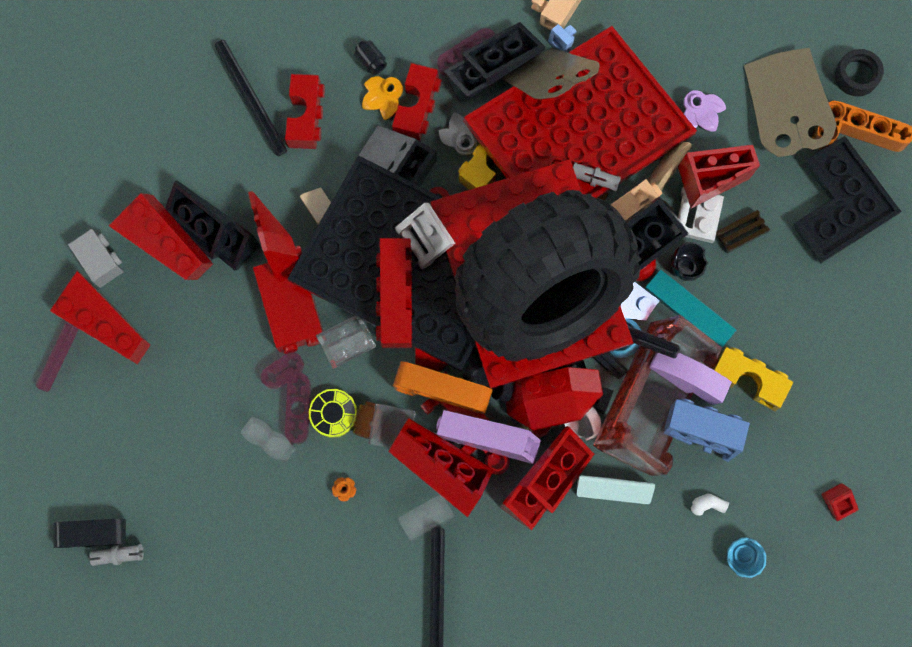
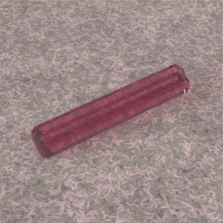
M67 323L64 325L36 383L38 389L45 392L50 391L78 332V328Z

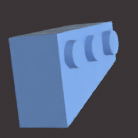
M676 399L670 406L663 433L688 445H692V442L704 446L703 451L710 454L712 450L723 455L722 460L729 462L743 452L750 423L742 421L743 419L737 415L729 414L727 416L718 413V410L713 407H700L694 405V402L691 400Z

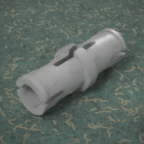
M576 162L573 165L577 179L589 182L594 187L599 185L613 191L617 190L621 179L620 176L600 171L601 168L598 167L593 169Z
M141 544L127 547L115 545L110 549L91 550L90 558H95V560H90L92 566L110 563L120 565L122 562L141 561L143 560L144 552H138L143 550Z

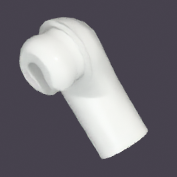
M704 494L693 500L691 511L693 514L700 516L703 515L704 511L713 508L724 514L729 506V502L712 494Z

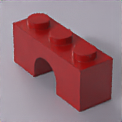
M411 63L405 82L406 93L417 96L419 101L412 107L398 105L392 124L393 131L421 141L422 134L426 135L429 127L427 117L429 113H433L435 107L433 97L435 92H439L442 79H439L438 69Z
M291 74L289 91L291 102L293 105L305 106L306 111L298 118H287L285 141L289 148L316 149L317 141H321V127H318L319 119L323 118V106L320 105V100L325 96V85L321 84L319 75Z

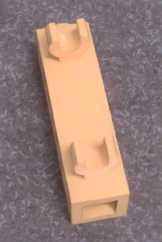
M532 0L531 8L541 13L540 25L552 30V28L559 24L564 29L581 0H549V2L546 0Z
M645 179L613 202L611 206L617 209L623 219L626 220L663 193L655 182L650 184Z

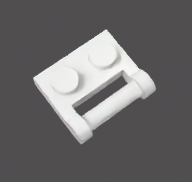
M682 187L680 194L682 200L678 219L689 233L686 237L713 243L724 196L717 195L697 205L692 228L686 227V221L690 205L685 189Z
M429 203L421 205L395 227L399 235H402L404 238H411L412 251L419 260L417 263L421 269L431 265L435 259L455 244ZM411 226L414 228V230L418 234L419 238L421 239L429 253L426 254L424 252L423 248L411 232Z

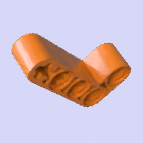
M834 100L829 102L832 113L836 115V129L830 143L818 149L823 150L831 145L839 133L891 151L900 152L912 142V126ZM851 119L857 121L859 126L854 125ZM815 126L812 139L822 137L821 133H824L822 127ZM874 127L879 128L881 133L876 132Z
M404 361L400 362L393 383L394 389L398 392L411 396L418 394L480 414L486 413L493 391L489 387Z

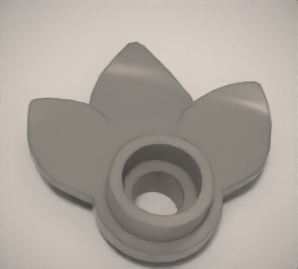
M453 113L449 121V129L439 130L440 140L446 146L454 147L459 154L470 155L477 147V139L463 122L464 117ZM468 142L470 145L465 148L461 144Z

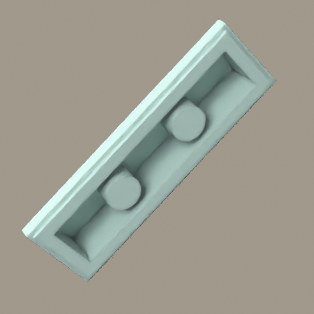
M581 475L578 477L576 495L585 498L650 504L655 484Z

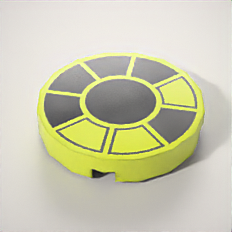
M327 389L317 394L309 408V420L313 428L321 435L329 438L341 437L353 428L352 426L357 414V406L353 398L345 391L338 389Z

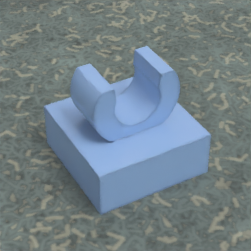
M558 24L552 28L548 42L554 48L568 53L574 41L572 35L577 31L571 25L563 29Z

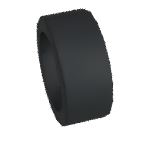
M866 49L852 50L837 65L835 71L836 83L848 95L865 96L871 93L882 80L884 74L883 63L872 51ZM851 62L865 64L872 72L871 81L867 84H859L852 81L846 73L847 65Z

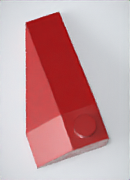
M250 191L248 195L255 215L254 220L258 227L257 233L263 253L275 278L288 275L292 272L303 253L301 246H295L290 234L256 194Z

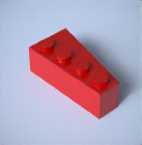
M380 238V253H377L376 257L377 268H380V277L376 278V290L380 292V301H376V316H381V326H376V341H381L382 348H412L411 238Z
M78 271L50 310L58 317L137 365L151 345L103 294Z

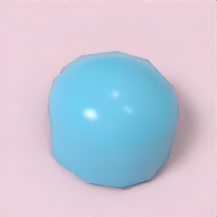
M741 537L733 541L727 549V562L738 576L753 578L761 574L765 568L766 553L764 548L753 538Z

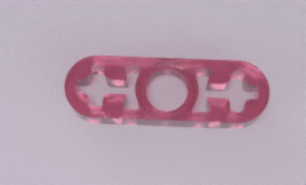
M488 28L480 29L440 55L437 60L440 74L445 76L444 70L449 68L448 66L444 67L445 61L448 63L452 62V66L457 64L458 60L459 62L463 60L460 54L463 48H472L482 42V37L488 39L494 36L495 33Z
M294 373L289 377L287 383L285 436L293 444L305 442L309 434L311 382L303 373ZM299 378H301L303 383H306L305 386H301L300 394L302 396L305 395V399L302 397L292 398V394L297 395L298 391L293 386V383H297ZM296 402H302L305 406L304 412L300 415H294L291 411L292 405ZM291 418L295 420L304 419V423L299 422V429L303 431V434L298 435V439H295V436L290 434L291 431L296 429V423L294 421L291 422Z

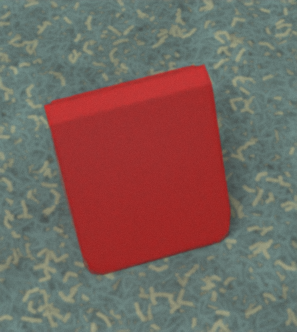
M843 483L822 493V497L836 521L859 510L852 490Z

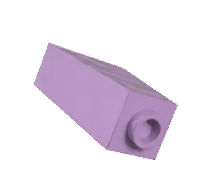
M445 410L442 416L439 417L436 426L437 435L443 439L535 464L541 442L529 430Z

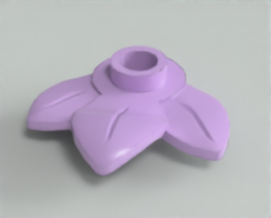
M698 90L689 92L684 98L685 111L683 114L695 128L699 125L710 132L716 131L719 122L717 113L726 109L723 100L714 94L705 95ZM694 98L699 100L698 106L693 104Z

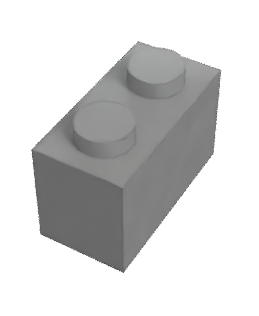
M91 229L68 244V246L92 282L101 288L124 272L120 267V264L123 262L115 251L110 252L107 247L110 243L103 233L98 235Z

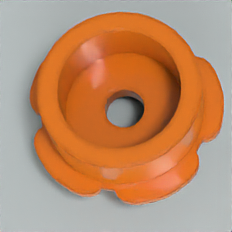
M340 477L335 480V485L332 487L334 497H338V500L344 502L355 496V482L351 478Z

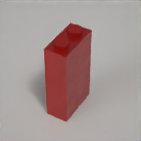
M269 263L253 267L274 343L280 353H293L300 346H315L320 344L321 340L326 339L312 293L289 282L288 277L290 274L275 278Z

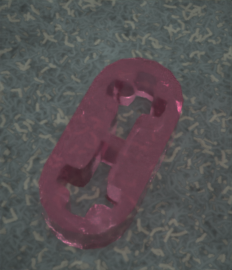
M294 352L288 353L262 371L261 381L269 389L280 388L303 371L304 361L299 354ZM290 359H293L294 361L299 360L296 363V369L290 367L284 371V369L290 365L288 362ZM280 371L282 372L276 377V383L272 381L267 382L269 373L272 372L275 375Z

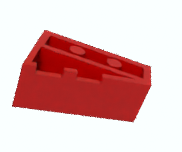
M753 145L686 153L678 165V170L690 208L749 180L760 164Z

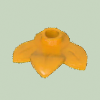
M379 76L371 77L364 83L369 92L363 98L362 108L364 110L380 109L383 119L388 120L397 111L399 105L398 98L402 95L403 85L395 77L386 79ZM390 85H394V90L392 92H388V87Z

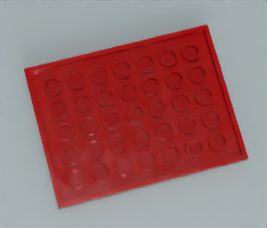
M610 26L568 52L599 62V71L591 78L575 84L570 90L557 97L548 99H535L513 86L463 118L465 125L506 178L570 159L572 166L576 162L593 169L598 167L601 168L600 171L620 176V184L697 132L696 128L613 26ZM582 70L578 72L575 76H585L590 72V70ZM560 75L556 79H561L564 75ZM554 86L548 90V93L557 92L562 86ZM577 179L582 194H590L596 199L611 190L599 185L594 187L589 182Z
M570 159L430 202L432 209L455 242L446 251L454 279L457 268L465 262L462 256L470 244L478 241L483 235L481 232L492 222H497L507 215L509 210L523 202L524 204L532 202L538 196L554 192L556 195H560L566 190H579L581 192ZM620 305L619 310L609 320L584 339L557 353L554 352L539 359L528 361L525 358L517 362L507 361L504 356L498 357L493 351H487L476 341L475 344L489 387L492 389L632 345L633 340Z

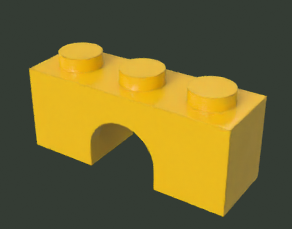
M481 144L474 150V157L469 162L465 161L458 170L459 183L469 190L495 182L496 173L489 169L486 164L491 157Z
M726 347L721 352L713 370L732 381L729 388H732L737 383L740 376L751 377L757 384V392L753 400L773 411L780 409L793 384V381L788 379V375L778 370L772 371L766 368V364L758 359L751 360L743 356L744 353L737 348L731 347L729 349Z

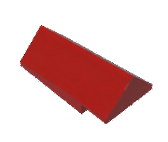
M566 426L505 499L500 508L525 527L533 530L545 511L553 514L595 454L570 427Z

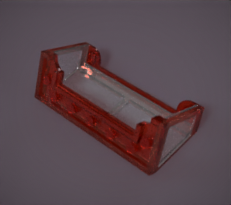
M677 315L650 322L646 333L678 344L680 354L690 357L709 368H713L718 363L722 347L683 316ZM640 346L593 446L601 452L648 475H667L673 466V456L667 452L673 437L663 432L670 406L676 399L690 400L693 392L685 393L649 368L656 352Z

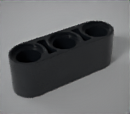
M126 519L54 522L53 548L126 544Z

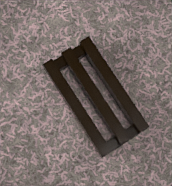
M756 210L716 231V236L725 251L729 253L768 233L770 228L765 225V220L760 217L759 210ZM755 219L756 222L724 238V234ZM758 226L761 229L730 246L727 243Z

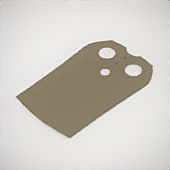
M552 47L502 77L501 80L517 87L535 99H548L557 97L570 90L575 84L591 78L598 73L600 65L597 61ZM582 70H590V72L585 76H575L578 72ZM564 75L561 79H556V77ZM558 85L562 86L559 91L548 93L550 88Z
M810 48L773 54L744 65L760 140L769 152L777 157L795 155L802 147L814 150L830 143L836 129V122L820 82ZM797 116L799 122L796 124L791 123V117ZM812 126H820L823 128L824 134L819 139H812L808 135V130ZM786 134L790 136V145L785 148L778 147L775 143L778 135Z

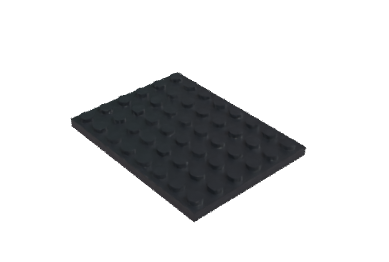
M358 155L290 273L288 281L375 327L381 326V316H376V301H380V292L376 290V278L380 277V268H377L376 262L377 253H380V238H404L397 233L395 227L424 203H429L431 206V201L441 199L442 197ZM411 226L410 230L419 242V244L421 245V247L423 248L424 252L426 254L429 253V251L419 238L418 234ZM412 251V346L462 372L476 344L457 311L456 282L446 251L424 269L420 268L417 263L419 260Z

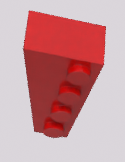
M140 193L109 225L113 230L185 280H198L213 265L212 261L154 195Z
M409 418L388 451L466 517L469 516L480 500L494 470Z

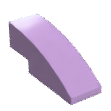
M656 352L649 368L685 393L693 392L710 405L723 403L732 381L706 365L680 353L673 359Z

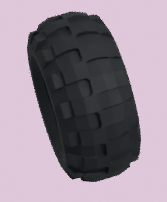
M566 190L560 195H556L554 192L540 195L532 202L527 204L523 202L509 210L507 215L497 222H492L481 232L483 235L478 241L470 244L462 256L465 262L456 270V306L458 314L472 338L487 351H493L498 357L504 356L507 361L517 362L525 358L530 361L554 352L557 353L594 332L599 326L609 320L619 310V306L628 299L635 288L633 283L639 278L641 269L638 264L639 253L636 237L617 209L600 198L596 199L590 194H582L579 190Z

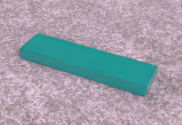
M662 270L645 287L646 291L660 300L661 303L720 350L737 331Z

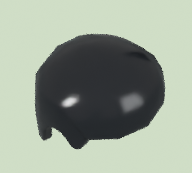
M686 242L679 246L671 258V266L675 275L684 281H695L703 276L708 265V261L705 258V248L696 242Z

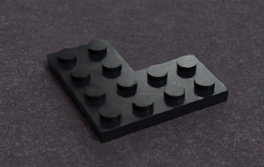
M846 136L804 162L831 200L795 222L793 226L821 264L902 212Z

